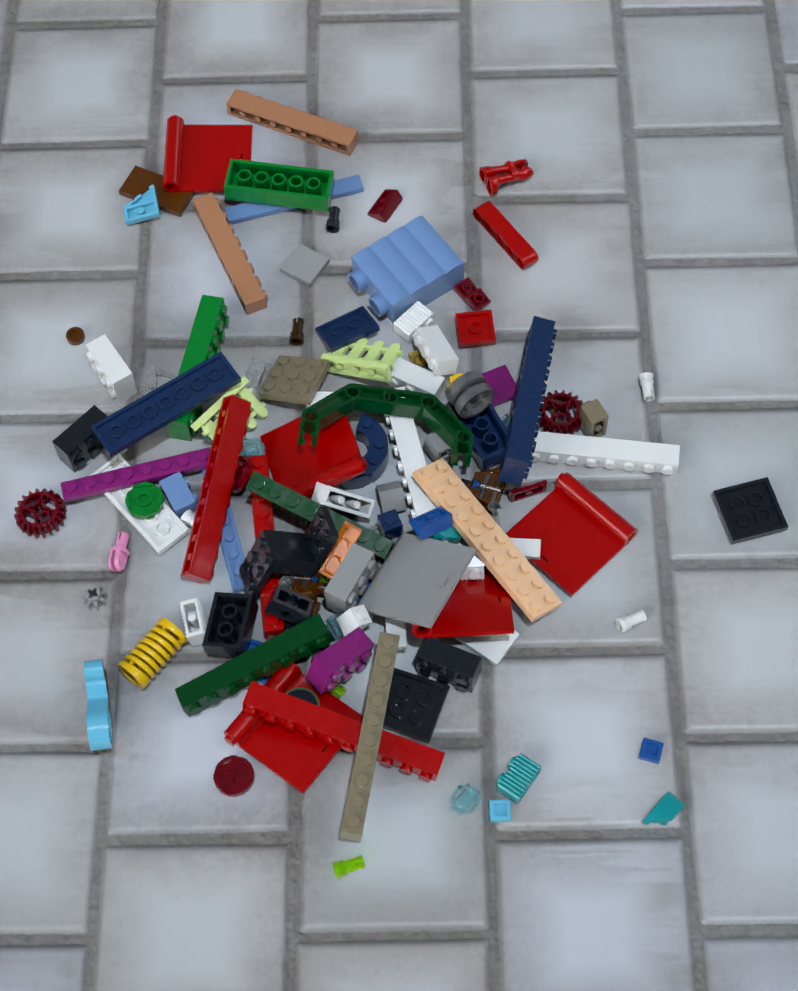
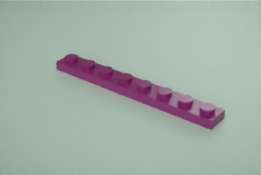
M210 447L61 482L64 502L132 487L142 482L165 479L177 472H180L182 475L206 469Z

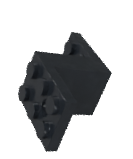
M328 507L319 508L305 533L274 530L261 531L239 568L247 594H253L254 598L257 599L272 573L314 576L339 538Z

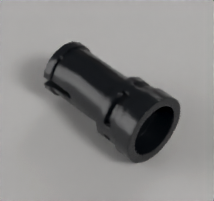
M332 206L329 209V218L325 228L329 233H337L340 229V208L337 206Z

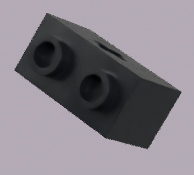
M277 585L269 596L264 612L298 625L309 618L314 600L281 585Z

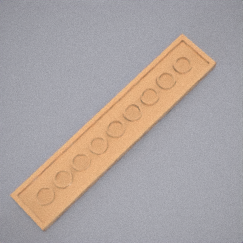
M443 458L413 472V478L435 505L444 508L452 514L453 527L470 547L477 549L475 554L531 622L561 606L563 602Z

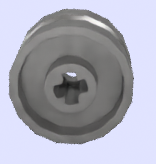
M473 370L455 379L448 387L446 397L455 406V410L462 418H471L484 411L492 403L495 392L486 383L481 373Z

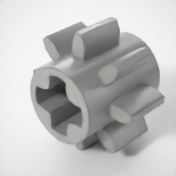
M91 584L87 590H83L86 596L82 597L84 603H87L88 609L94 607L98 610L102 604H106L104 598L107 597V593L102 591L101 585L96 587Z

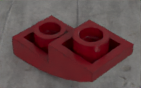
M469 277L456 284L453 288L460 298L474 311H479L491 303L482 289H477Z

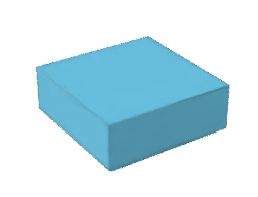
M510 799L489 800L490 822H511Z

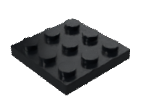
M768 477L712 492L731 544L788 529L787 522Z
M394 668L383 728L430 743L450 686Z

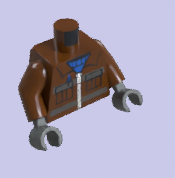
M500 467L475 472L472 481L461 479L486 511L493 516H497V509L502 508L499 503L506 482L498 481Z
M318 572L314 576L288 574V577L282 576L279 580L281 586L313 599V604L317 603L318 595L324 594V590L328 583L320 582V573Z

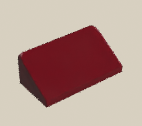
M385 189L367 213L368 216L386 223L402 202L403 197L398 190Z
M545 479L536 480L508 489L506 493L510 502H515L546 492L547 481Z

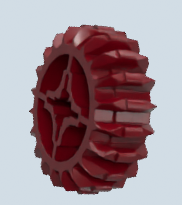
M563 389L561 393L555 390L554 394L548 392L547 397L543 396L545 398L542 409H539L542 412V416L538 424L539 427H543V432L549 431L550 433H569L573 435L574 431L578 432L580 430L581 418L579 414L583 402L578 400V395L572 397L571 391L566 394ZM571 409L575 413L574 418L571 416V413H569ZM547 410L550 411L551 418L546 415Z
M36 488L35 493L29 491L28 496L22 495L23 501H17L18 507H15L16 514H14L17 526L23 533L26 532L29 537L34 535L36 538L41 534L45 538L47 533L53 535L54 529L59 531L58 525H64L63 519H67L65 513L67 508L64 500L58 493L55 494L52 489L47 491L45 488L40 492ZM47 503L55 506V509L47 507ZM31 517L35 522L31 523L26 518Z

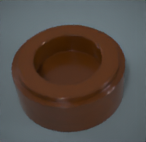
M72 327L67 331L66 338L69 344L77 346L84 342L85 334L81 328Z

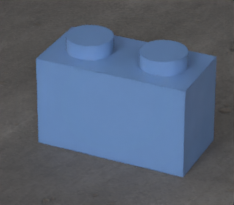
M177 472L159 481L163 494L179 519L188 509H191L193 512L196 511L199 499L194 491L191 492L189 490L191 485L187 477L183 478L181 473Z

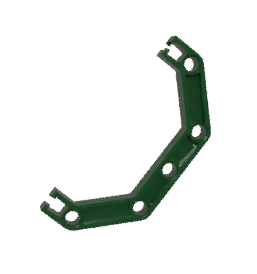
M350 383L305 408L301 414L298 444L305 445L304 433L306 432L311 433V446L317 447L320 430L354 410L422 419L451 448L450 465H458L457 457L459 453L464 454V457H466L464 467L470 466L473 450V433L433 394Z

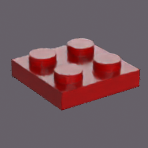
M492 310L455 313L460 348L496 344Z

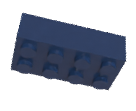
M448 401V409L473 433L472 455L481 470L485 471L500 464L508 430L492 404L474 417L462 418L455 410V406Z

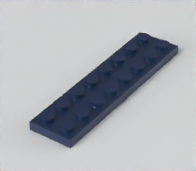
M219 352L90 427L108 455L113 457L242 382L241 377L223 353Z

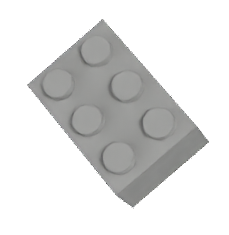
M355 543L351 545L324 590L327 608L342 615L348 609L358 605L357 600L360 595H364L369 580H373L377 573L374 552Z

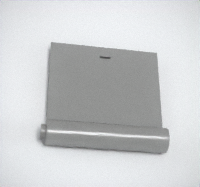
M402 533L357 606L364 604L371 620L376 614L432 628L477 549L430 538L422 540L419 536Z

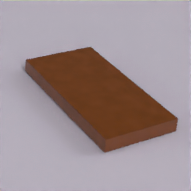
M136 165L119 189L120 195L134 200L139 194L143 195L149 190V186L154 184L159 209L181 217L195 195L193 192L165 191L162 188L163 175Z

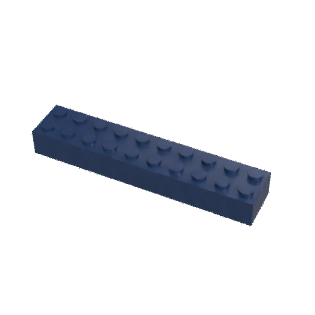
M534 316L528 331L498 481L521 486L523 479L527 480L529 468L532 467L534 459L532 453H534L537 443L534 438H537L539 432L537 423H540L542 412L539 409L543 407L545 398L542 395H545L547 384L544 381L548 380L550 370L547 367H550L552 356L549 354L553 352L555 343L552 340H555L557 329H554L555 321Z

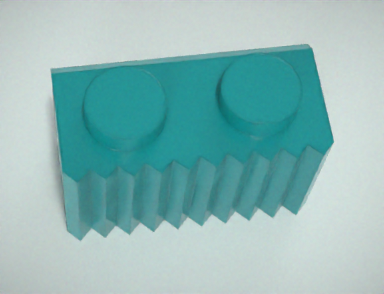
M522 753L518 757L513 756L508 764L509 770L507 773L502 772L496 781L498 784L497 791L517 805L541 772V766Z

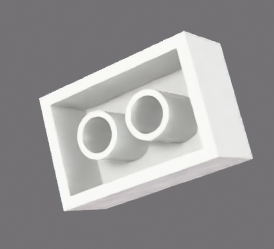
M105 334L86 344L88 351L86 356L90 361L89 365L94 373L98 372L99 380L103 385H107V391L112 398L115 397L120 403L138 393L131 370Z

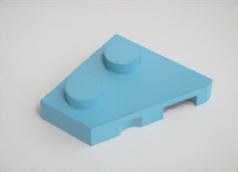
M154 184L150 185L149 190L143 195L139 194L132 202L123 207L127 225L161 216Z

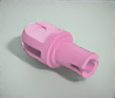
M118 532L116 544L110 549L108 565L113 572L123 571L126 567L129 556L127 544L130 537L126 532Z

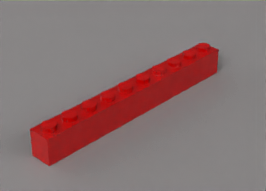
M233 394L222 400L180 575L200 584L209 582L214 574L213 566L218 556V545L222 539L221 532L226 521L225 514L231 500V489L235 483V471L239 466V454L243 449L242 441L247 431V420L251 414V402Z
M267 454L249 456L248 459L251 461L250 478L254 471L270 478ZM251 493L256 539L262 530L275 531L273 503ZM277 573L271 574L260 592L266 641L285 631L283 619L264 612L270 594L277 585H280V574Z
M254 681L251 682L243 701V710L247 714L262 716L270 723H281L286 729L292 731L297 729L310 738H321L326 744H337L342 746L341 748L347 752H357L362 726L361 721ZM382 730L377 760L387 767H392L393 765L400 768V771L406 774H417L422 780L428 782L431 780L436 781L445 756L444 752Z

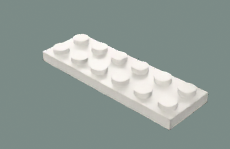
M118 454L91 475L130 465ZM133 486L103 493L159 556L190 533L189 528L165 502L161 511L152 518L139 519L132 516L126 507L125 498L127 492H130Z

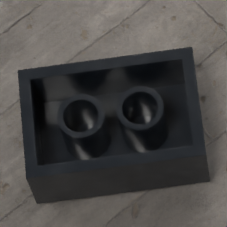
M95 405L52 441L59 459L74 473L82 469L92 457L97 456L104 448L90 426L108 416Z
M215 592L202 643L208 656L235 658L249 650L259 606L253 594Z
M424 638L416 654V671L424 677H433L440 683L453 685L461 692H473L481 674L482 657L434 638Z

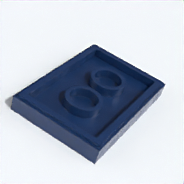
M361 306L316 327L315 330L330 352L333 353L379 331L380 328L364 306Z

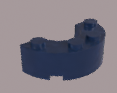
M364 414L360 416L356 428L357 441L363 443L368 448L364 456L368 463L367 472L340 484L341 489L364 488V485L371 482L374 483L384 473L388 464L387 435L376 420Z

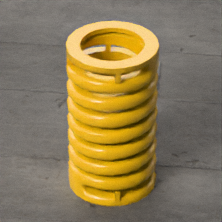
M161 617L155 623V626L151 627L150 632H147L145 637L141 638L140 642L134 646V649H131L129 654L124 656V661H120L117 664V668L131 683L143 690L150 683V678L153 679L155 673L161 671L160 667H165V661L169 662L171 660L170 656L176 655L175 649L180 650L182 648L181 644L187 643L188 640L176 625L168 619Z

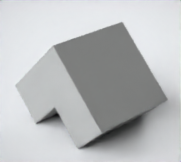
M400 481L376 485L382 513L396 509L397 512L407 510Z

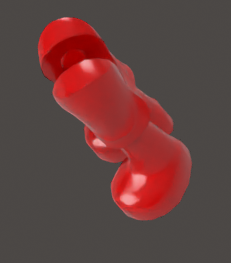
M526 159L513 162L507 161L504 165L484 166L479 169L481 181L486 183L490 196L498 193L500 185L518 180H526L534 172L530 167H527L528 162Z

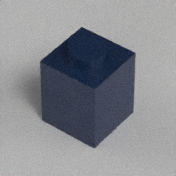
M396 509L377 515L378 527L383 537L391 540L403 533V525Z

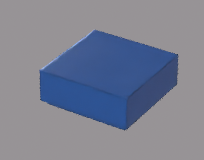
M643 738L638 759L659 764L664 743Z

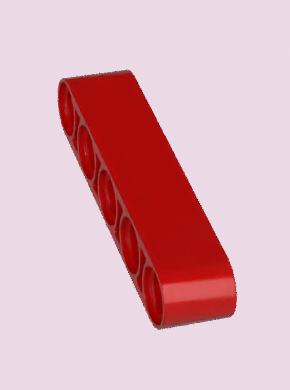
M486 201L473 209L475 219L519 268L524 270L539 260L538 254L490 201Z

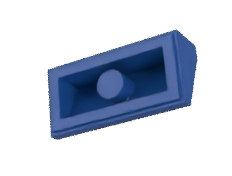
M439 506L410 519L409 524L419 538L424 540L452 527L453 519L450 512Z

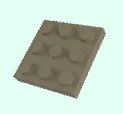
M279 355L258 393L259 398L310 405L330 368V362L328 360Z

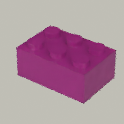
M358 627L315 655L306 678L321 695L326 691L331 692L338 686L339 682L342 680L346 682L352 677L354 672H361L367 666L366 662L372 656L375 644Z

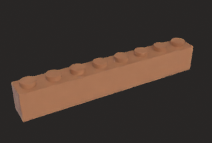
M235 89L226 103L228 115L351 156L359 141L358 130L353 127H347L245 91Z
M212 192L193 199L194 209L247 315L267 308L266 300H268V295L265 289L262 290L260 288L262 286L258 276H254L253 265L247 262V254L244 249L241 250L240 240L238 236H234L235 232L232 224L227 223L228 217L225 211H221L219 199L215 198Z

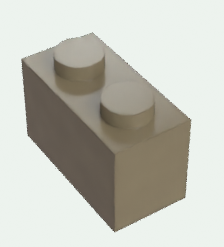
M598 399L586 401L580 407V429L585 436L602 437L606 435L609 415Z

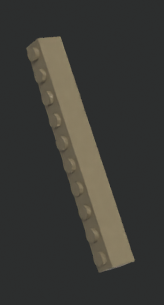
M380 632L340 838L361 841L400 635Z

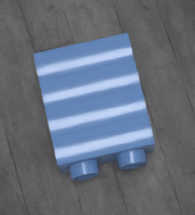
M421 215L351 257L352 272L348 274L353 288L357 292L365 290L370 296L368 301L374 313L378 317L385 314L394 323L417 301L426 306L463 281L464 262Z

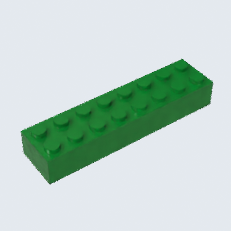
M202 295L178 376L221 351L220 343L225 338L224 329L229 324V316L227 315V306L224 303V298ZM202 405L166 425L170 438L192 442L193 436L197 434V431H194L190 426L202 415Z

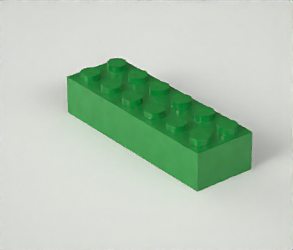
M230 159L224 184L226 200L329 212L335 185L334 171Z

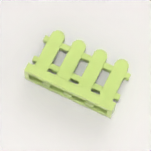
M362 338L356 343L347 345L333 353H323L320 359L330 362L329 373L390 383L392 379L390 369H394L395 360L398 356L401 357L403 352L398 343L385 348L383 341H376L373 345H369L368 340ZM349 348L352 349L348 355H345ZM368 351L365 358H363L362 355L364 354V352ZM381 354H385L381 360H378Z
M243 376L241 378L242 382L231 387L190 427L194 431L201 428L203 430L202 434L204 436L208 435L213 440L222 400L232 394H236L238 397L251 402L250 410L252 412L247 420V430H253L256 427L257 423L253 418L255 415L259 419H264L268 415V411L265 408L266 404L264 402L260 403L252 394L253 390L246 388L245 385L249 380ZM212 416H213V418L215 419L214 422H212V421L210 420V418H211Z

